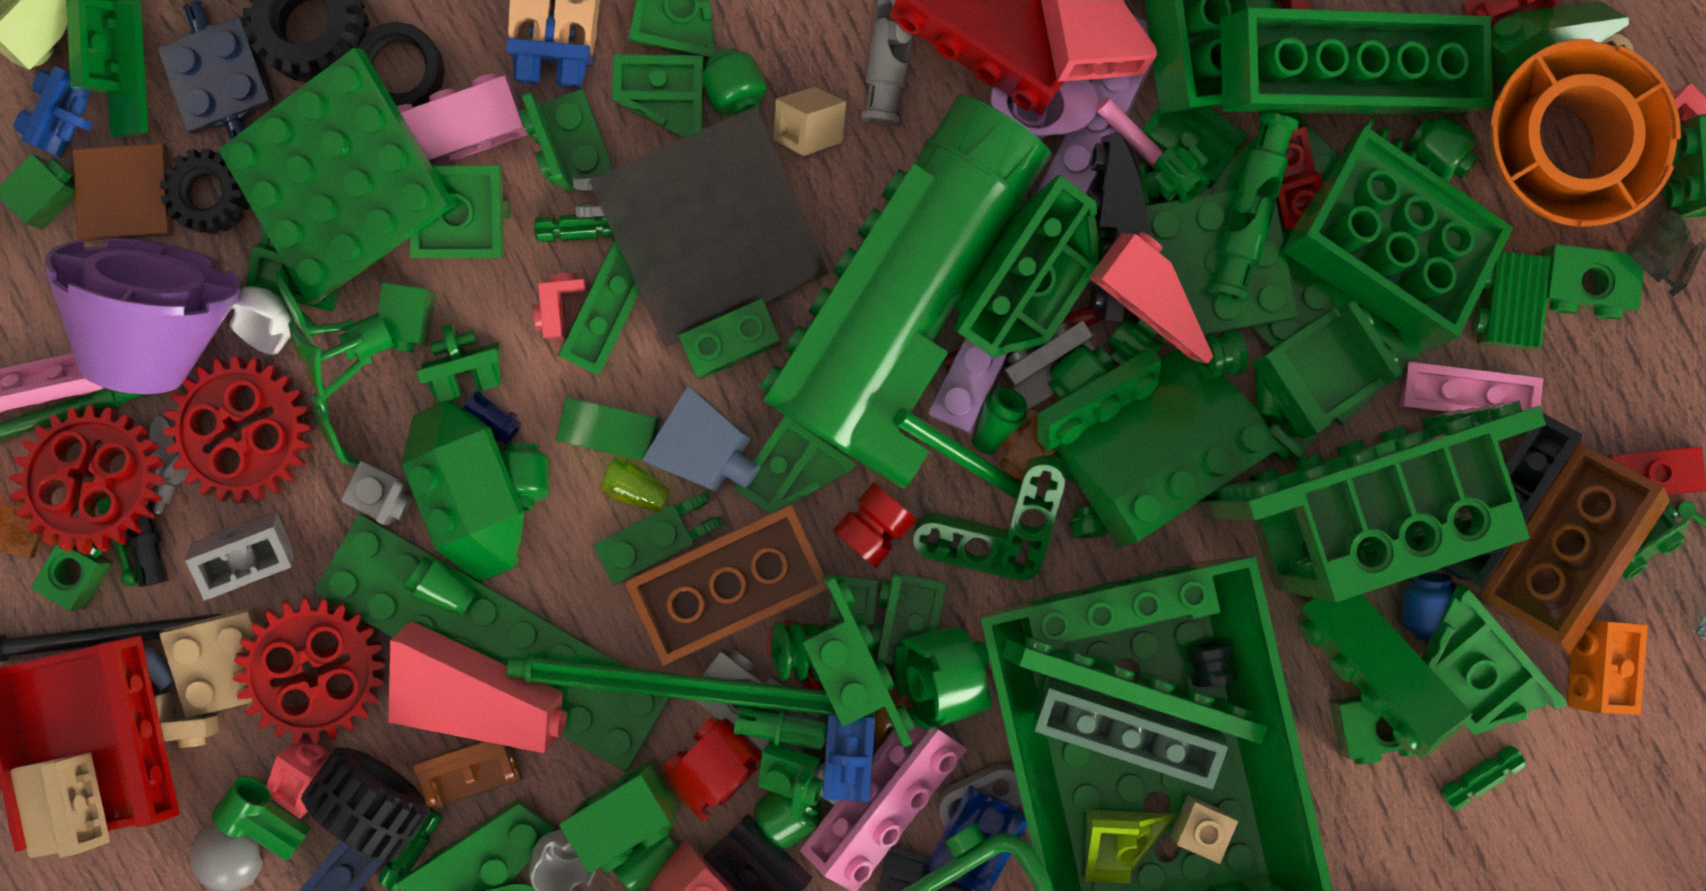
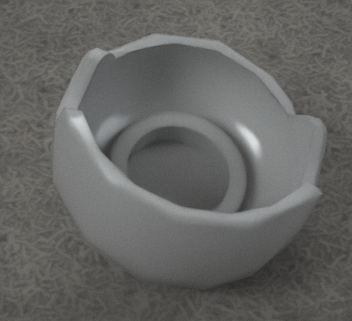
M214 823L202 828L194 837V842L190 846V866L194 876L202 885L214 891H240L254 882L263 867V860L260 857L256 841L247 835L238 838L228 836L216 828Z
M562 829L545 834L531 851L529 877L532 888L536 891H572L576 885L581 883L589 886L596 873V870L588 874Z

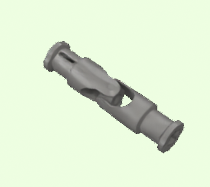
M877 0L875 24L865 80L869 84L866 110L861 113L862 121L883 126H899L900 116L897 115L900 89L906 86L912 34L905 32L894 19L889 17L895 0ZM889 45H894V49H893V52H892V53H891V50H890Z

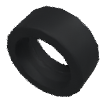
M401 22L378 25L365 34L356 48L364 50L372 65L380 50L390 43L401 41L411 43L418 48L424 57L426 67L423 79L417 87L409 92L400 94L389 92L396 106L412 104L414 108L430 102L429 96L441 89L445 73L442 54L427 34L414 25Z

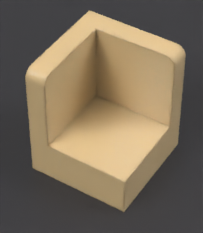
M817 87L777 98L773 140L803 156L841 144L844 135L846 101Z

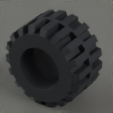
M249 0L252 3L251 8H243V18L250 23L249 26L244 27L247 38L254 42L251 45L254 51L265 62L286 77L295 81L299 78L305 83L309 82L351 49L356 48L366 34L363 31V27H369L368 16L362 11V9L366 8L362 0H318L325 2L328 8V21L324 31L309 43L291 44L286 35L288 17L297 6L312 0Z
M344 747L333 749L301 797L305 808L312 818L335 838L365 855L388 861H394L399 858L430 813V808L422 794L402 775L368 754Z

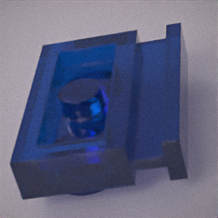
M970 785L927 862L929 869L934 871L954 859L945 841L976 822L986 839L999 833L1014 834L1021 837L1027 826L1024 810L989 793L985 794ZM1008 852L999 853L954 881L975 891H991L1011 854Z

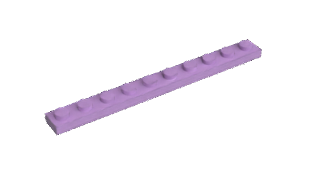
M1135 17L1149 37L1147 21ZM1153 62L1144 76L1093 79L1091 84L1097 93L1098 104L1106 97H1109L1128 116L1153 66ZM1097 112L1092 122L1082 130L1066 134L1038 192L1057 175H1061L1087 194L1089 189L1093 188L1096 179V171L1091 170V157L1094 145L1100 143L1103 136L1119 133ZM965 339L928 414L971 435L979 420L985 398L989 393L993 392L1008 361L1007 358L1010 357L1012 352L998 357H991Z

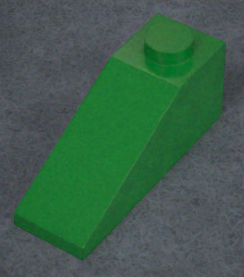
M1601 1L1516 12L1508 18L1500 20L1491 28L1493 81L1503 87L1511 74L1524 61L1551 45L1575 39H1593L1594 42L1601 43L1628 26L1629 19Z

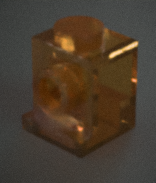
M1031 408L1026 410L1025 415L1027 416L1026 421H1028V424L1025 428L1020 425L1002 444L1008 450L998 463L999 467L1018 481L1022 478L1024 469L1031 459L1040 455L1052 456L1056 450L1054 448L1048 452L1037 440L1038 413Z

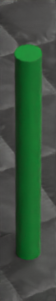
M902 408L895 414L893 422L896 426L1016 500L1020 481L908 410Z

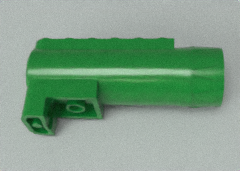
M962 94L957 95L931 138L925 140L924 147L915 163L912 164L906 173L898 169L881 195L882 198L888 201L881 212L876 208H873L856 234L864 239L859 248L855 251L849 247L832 272L839 277L833 289L830 290L824 286L809 308L808 312L815 316L807 329L799 325L783 349L791 354L782 369L774 364L759 388L766 392L762 401L904 490L930 451L899 432L900 427L896 426L893 422L894 416L902 408L909 412L912 411L947 356L948 352L933 342L1004 229L1019 208L1024 205L1025 196L1052 155L1049 148L1033 133L999 110L973 97Z

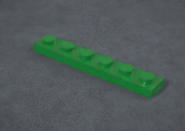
M1028 636L1024 644L1007 639L1002 658L1020 667L1259 744L1263 743L1268 727L1251 720L1254 712L1252 710L1227 702L1223 710L1213 706L1214 698L1189 689L1186 697L1173 693L1175 685L1150 676L1147 683L1143 684L1133 680L1135 672L1109 663L1106 671L1093 667L1095 659L1071 650L1067 651L1065 658L1051 654L1054 648L1053 645Z

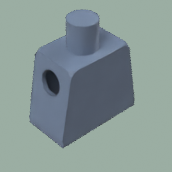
M688 386L642 459L647 464L716 492L722 488L727 478L746 489L753 483L760 470V465L742 455L751 438L704 396Z

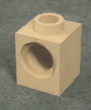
M1188 794L1170 837L1176 845L1220 864L1238 824V820L1230 812Z

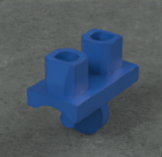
M54 66L53 71L38 70L32 86L33 92L41 95L34 111L25 108L19 112L13 127L23 135L21 141L61 158L76 127L78 126L90 132L93 126L92 122L81 118L91 91L71 88L70 73Z
M828 714L823 799L869 802L875 717L864 716L842 727L836 714Z

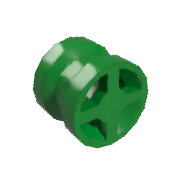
M1228 330L1221 333L1219 337H1215L1213 334H1204L1213 358L1208 364L1195 361L1200 376L1206 380L1217 379L1225 372L1232 376L1245 372L1248 366V349L1240 332Z

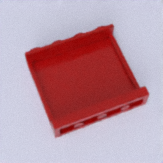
M895 0L889 17L894 19L901 29L926 40L935 46V49L943 57L949 60H956L973 71L974 75L981 82L999 88L1011 96L1012 100L1025 110H1032L1042 116L1065 82H1057L1041 0Z
M141 636L103 643L0 668V788L15 852L27 849L10 774L13 768L91 752L108 831L135 825L136 828L149 826L180 815Z

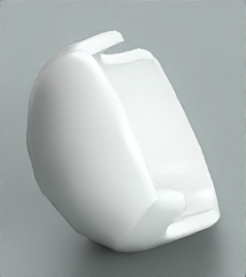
M248 286L240 290L238 299L231 308H234V314L230 321L231 329L258 351L268 355L278 354L291 337L288 323L294 321L286 302L279 295L265 288Z

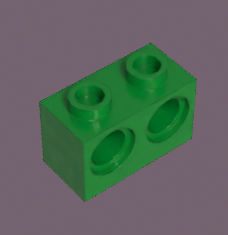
M762 299L678 335L693 371L700 380L782 345Z

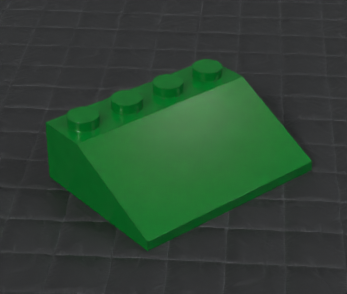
M1364 126L1360 129L1302 213L1282 252L1350 298L1355 299L1356 302L1427 350L1432 351L1459 338L1514 227L1370 128Z
M1175 349L1161 358L1159 384L1149 397L1144 400L1136 399L1121 408L1109 421H1099L1084 430L1074 442L1066 445L1062 443L1056 449L1118 548L1140 541L1279 449L1280 445L1256 407L1223 374L1217 379H1204L1200 376L1195 361L1191 360L1179 349Z

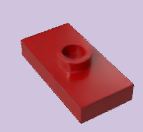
M1702 446L1606 455L1610 459L1664 486L1667 495L1706 491Z

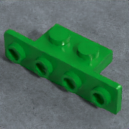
M66 0L71 88L108 94L111 137L125 138L146 133L148 131V110L146 104L141 0Z
M831 573L822 575V581L841 621L801 640L841 726L844 727L883 708L899 743L904 748L913 744L908 735V731L915 729L903 703L895 707L888 690L895 687L894 682L885 664L881 662L876 665L868 648L875 645V642L864 620L856 623L849 606L855 604V600L845 579L842 578L836 581Z

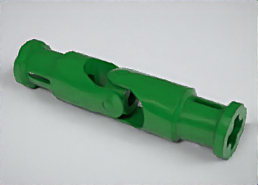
M1261 112L1259 114L1258 122L1261 125L1254 149L1248 150L1236 198L1220 246L1219 254L1222 255L1217 277L1215 282L1210 284L1208 290L1211 293L1233 300L1247 301L1250 293L1247 291L1253 266L1254 264H1259L1275 203L1279 196L1289 162L1285 158L1292 132H1295L1299 125L1296 119L1274 112ZM1247 217L1253 218V220L1246 226Z

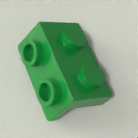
M893 572L891 581L882 580L878 606L884 607L886 610L883 625L874 624L872 630V638L875 642L872 652L877 653L876 663L883 662L884 664L893 665L895 649L904 645L900 641L938 630L946 582Z

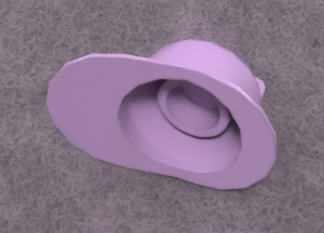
M1088 80L1065 81L1045 112L1040 116L1032 110H1025L1019 107L1012 100L1011 96L994 86L991 90V105L1042 140L1048 135L1069 134L1080 131L1089 125L1097 113L1098 96L1094 86Z

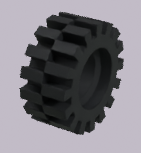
M202 148L201 152L192 149L186 151L187 157L184 158L178 155L172 159L176 166L174 168L169 166L165 168L163 173L169 175L167 181H160V189L165 190L166 195L160 197L162 204L169 207L166 212L170 217L178 220L177 223L200 233L218 234L219 229L227 231L232 228L231 222L239 223L244 218L240 215L242 208L248 210L250 205L245 200L244 194L220 153L210 149ZM213 175L221 184V197L210 208H198L190 197L191 186L200 176Z

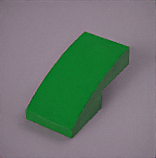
M566 397L556 441L643 461V457L656 438L660 418Z

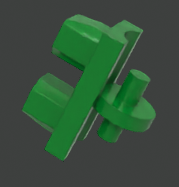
M454 323L443 326L445 339L430 343L434 356L449 352L450 356L422 363L421 369L416 371L420 384L427 382L436 402L442 403L445 400L449 401L461 396L462 391L456 374L471 370L478 391L500 386L502 375L499 361L503 356L500 341L464 351V347L478 344L474 331L459 335Z

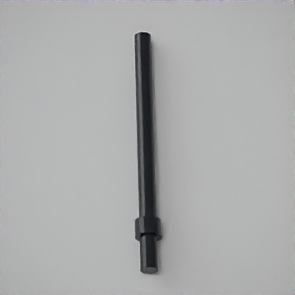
M221 614L7 638L5 634H0V662L7 661L9 656L92 647L136 636H141L142 641L160 639L159 633L166 628Z

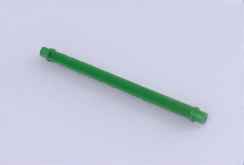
M529 655L528 658L509 657L507 666V677L525 679V683L539 682L566 686L574 685L592 689L823 715L835 714L825 690L801 689L800 687L702 676L694 677L684 674L596 664H579L569 661L535 658L532 655ZM873 712V713H871V714H869V715H866V716H867V717H875V712Z

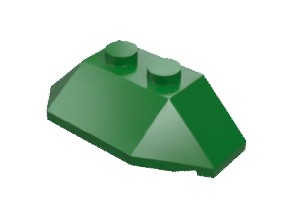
M1057 175L1015 213L966 288L955 332L991 357H998L1006 353L1049 343L1090 281L1088 277L1099 264L1098 232L1095 215H1097L1096 201L1063 176Z
M445 400L412 416L401 466L435 550L474 579L482 582L518 566L519 555L517 552L522 537L524 510L491 428L471 413L458 407L459 404L453 400Z

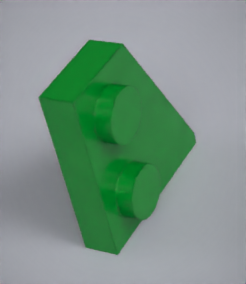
M613 54L612 100L614 103L695 145H703L704 88L701 77L704 71V57L695 55Z
M784 416L753 461L760 465L759 473L753 483L746 489L738 484L734 490L769 514H772L854 470L857 463L800 424Z

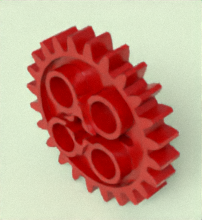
M233 356L230 362V369L224 360L215 359L213 362L214 373L206 367H197L200 381L197 382L186 378L183 384L188 393L186 395L172 393L171 395L173 400L180 405L178 411L168 410L164 413L167 417L175 420V426L164 429L163 434L175 436L176 440L165 451L167 453H179L181 456L172 466L173 469H189L190 471L184 482L186 484H195L202 480L199 494L210 495L216 489V498L220 502H227L232 492L236 503H246L248 492H250L254 500H264V487L272 493H280L281 485L278 480L279 478L286 481L296 480L294 473L290 469L291 465L306 466L307 464L298 455L299 450L313 449L311 443L302 439L303 433L315 430V426L302 423V417L311 413L312 408L297 405V402L302 399L305 392L303 390H292L289 392L288 389L294 378L284 375L276 380L279 367L269 364L262 371L261 360L251 358L245 368L243 358ZM250 387L254 391L255 402L249 410L244 411L238 402L239 395L243 389ZM268 407L273 408V414L267 418L255 421L241 430L243 438H226L214 447L210 453L205 451V447L211 442L223 439L234 433L238 429L235 422H252L263 414ZM207 411H211L215 415L216 426L210 434L206 435L201 429L200 420ZM273 425L278 431L279 440L276 446L272 449H267L262 442V433L268 426ZM231 449H234L240 457L238 469L233 473H229L223 464L225 454Z
M88 405L84 417H82L77 410L71 407L68 408V421L64 422L52 414L50 416L52 429L47 431L36 425L34 429L40 439L36 443L27 440L22 441L23 446L30 453L28 457H14L13 459L15 463L24 467L23 473L10 476L9 480L22 485V489L10 496L11 499L19 503H26L16 513L25 520L32 519L27 529L35 534L43 532L41 538L43 542L52 546L58 541V547L66 552H70L76 544L77 550L83 554L90 553L94 542L98 549L107 552L109 550V538H113L118 543L124 545L127 543L124 533L126 529L129 528L139 534L142 532L141 526L137 522L140 516L150 519L154 518L155 515L146 506L148 502H162L163 498L152 490L153 486L166 483V479L153 471L165 465V462L158 456H150L159 448L158 444L152 439L144 440L148 431L141 425L133 427L134 420L128 415L123 414L118 419L117 412L107 407L100 417L99 410L92 405ZM102 441L103 445L97 450V444ZM81 443L80 455L75 460L67 462L66 455L69 448L74 444ZM125 454L126 460L123 468L118 472L110 473L111 461L116 456ZM93 475H95L92 483L84 482L82 484V480L84 479V477H92ZM66 486L67 492L64 500L53 506L51 499L54 491L59 487ZM110 497L111 505L108 512L96 517L95 507L97 503L103 498ZM80 510L79 516L74 518L73 514Z
M307 595L302 596L301 606L298 609H294L292 604L285 599L283 600V614L278 615L271 608H267L265 614L268 623L266 625L256 620L251 622V628L257 635L256 638L242 636L240 639V644L249 650V653L235 654L234 662L246 668L234 672L233 681L247 683V685L237 691V699L252 698V701L246 707V715L249 716L261 712L262 715L258 727L263 729L273 722L276 724L275 738L277 739L288 729L293 731L292 738L294 744H298L303 732H309L313 744L318 743L319 733L326 730L332 740H335L337 737L336 726L342 724L350 732L354 730L351 718L354 714L367 719L368 711L363 705L364 701L369 703H378L379 701L378 695L370 688L384 686L385 683L384 677L373 673V671L386 667L384 658L372 657L373 654L382 649L381 641L367 642V639L374 632L373 626L367 625L358 628L357 625L360 622L361 613L357 611L346 618L344 616L345 603L342 601L332 611L327 609L326 596H322L317 607H311ZM322 631H328L333 633L338 641L330 650L322 651L315 648L311 643L314 635ZM275 647H284L291 651L293 659L285 666H276L269 662L267 654ZM348 654L350 656V658L344 662L339 661L330 664H325L336 659L339 655ZM310 661L313 667H318L315 678H309L306 672H302V664L304 662ZM339 673L346 674L351 677L352 685L343 692H335L327 686V681L331 676ZM295 675L283 681L282 684L276 686L270 684V681L274 678ZM298 689L305 692L309 698L303 706L293 708L286 705L282 697L286 692Z

